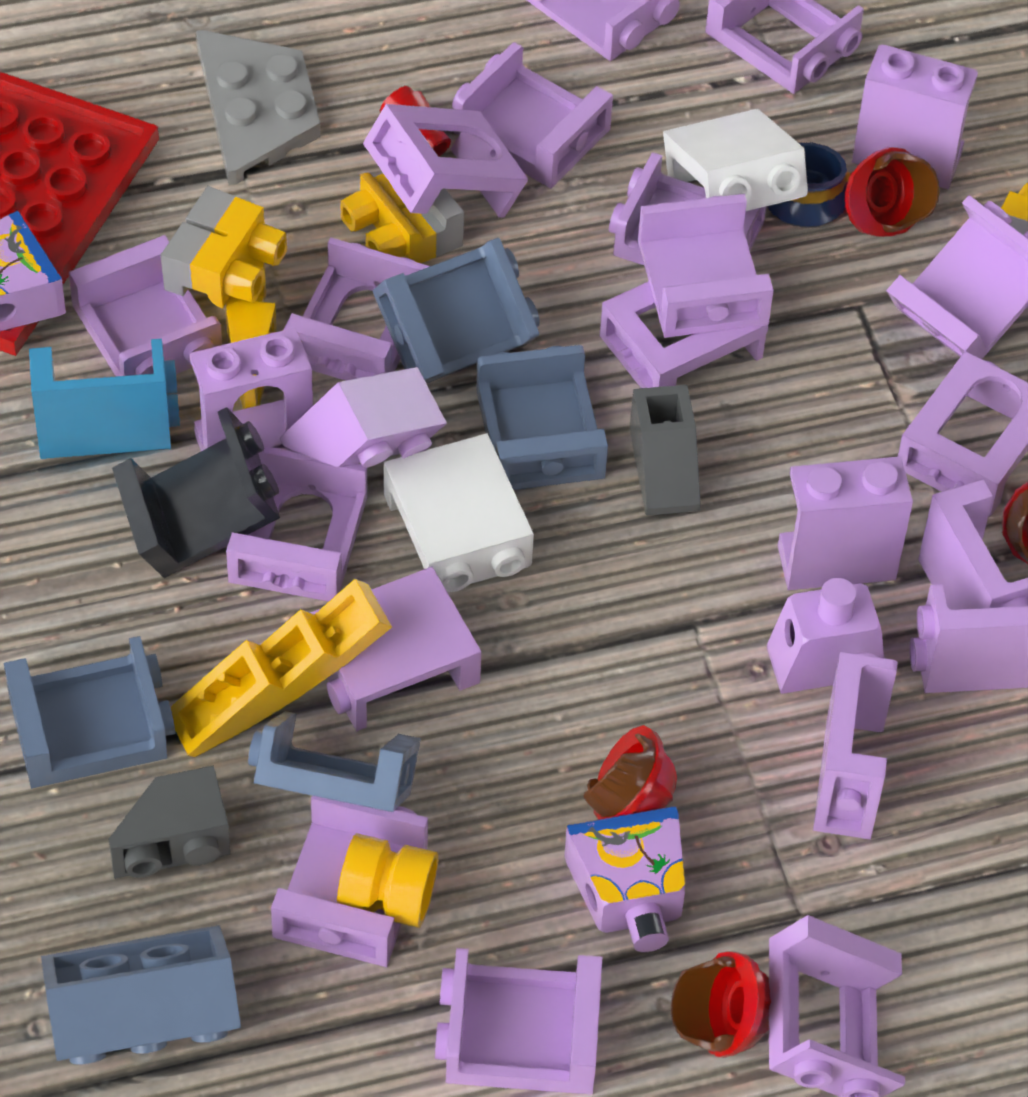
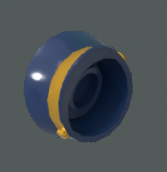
M804 142L799 144L804 147L808 194L802 198L767 206L772 214L788 225L810 228L829 223L845 211V190L850 172H847L846 161L837 151L826 145Z

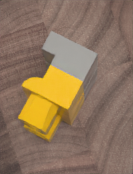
M370 173L360 174V190L340 201L341 219L351 232H356L371 224L376 227L375 230L366 233V247L397 257L409 258L422 264L463 246L464 211L446 189L442 188L427 214L410 213L383 173L376 177H373Z
M207 186L187 215L186 223L182 222L161 253L164 290L184 296L188 289L191 288L206 293L210 301L222 309L231 296L254 303L263 289L265 274L263 268L252 265V263L256 259L273 266H278L287 252L286 232L265 224L264 207Z

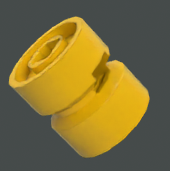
M356 833L349 844L338 886L337 903L374 913L378 909H382L385 916L394 918L395 923L420 928L426 917L434 889L438 867V853L409 845H404L398 852H393L388 840Z

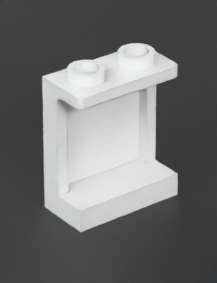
M758 108L663 131L668 176L685 182L698 180L705 188L706 198L745 194L747 200L746 211L802 198L808 194L804 147Z
M488 433L421 451L406 458L399 457L384 462V497L390 511L399 509L423 568L433 567L447 592H456L472 583L497 576H512L522 569L531 566L534 533Z

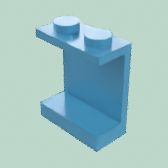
M162 338L151 339L154 374L55 381L51 347L29 348L31 393L40 459L171 449L169 427L180 426L178 394L167 395V393H178L175 360L164 361Z

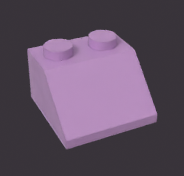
M418 367L338 382L279 439L284 448L337 468L361 463L364 468H368L383 462L390 456L401 454L402 458H406L427 450L432 445L430 438L445 426L447 422Z

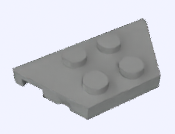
M206 30L196 31L197 49L229 185H235L243 181L244 171L264 160L270 166L284 158L290 150L302 148L321 137L320 120L302 50Z

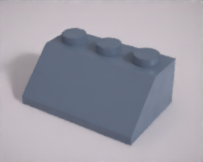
M220 925L41 956L57 1061L69 1059L72 1064H89L105 1058L106 1052L130 1048L133 1053H151L165 1048L167 1041L191 1037L194 1042H212L226 1037L228 1030L241 1028L231 957Z

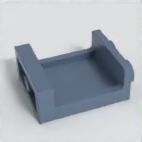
M500 238L490 240L478 249L405 276L404 273L385 279L372 290L404 369L418 367L426 384L476 365L479 357L490 356L500 352H510L527 345L539 336L537 328L540 325L538 311L533 301L529 297H524L517 280L519 277V267L516 258L510 249H504Z
M582 345L552 346L546 349L515 353L500 352L490 356L479 357L477 360L476 391L485 432L488 433L513 490L605 479L608 443L604 429H597L584 375L585 353Z
M140 636L129 638L130 654L125 657L36 676H30L26 658L3 663L9 699L31 789L168 759L166 736L175 734L173 716L169 701L158 702L155 689L163 687L156 654L145 655Z
M284 711L266 723L263 732L256 730L253 735L248 764L256 767L254 784L394 812L411 795L421 738L397 734L380 749L378 764L294 747L292 738L297 714Z

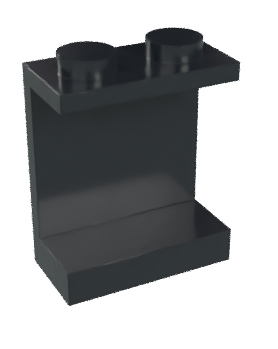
M227 407L217 412L226 439L152 478L132 458L112 468L138 553L163 578L228 546L232 532L249 535L280 518L273 496L279 494L278 485L268 467L261 463L258 454L264 451L262 439L250 421L242 424Z

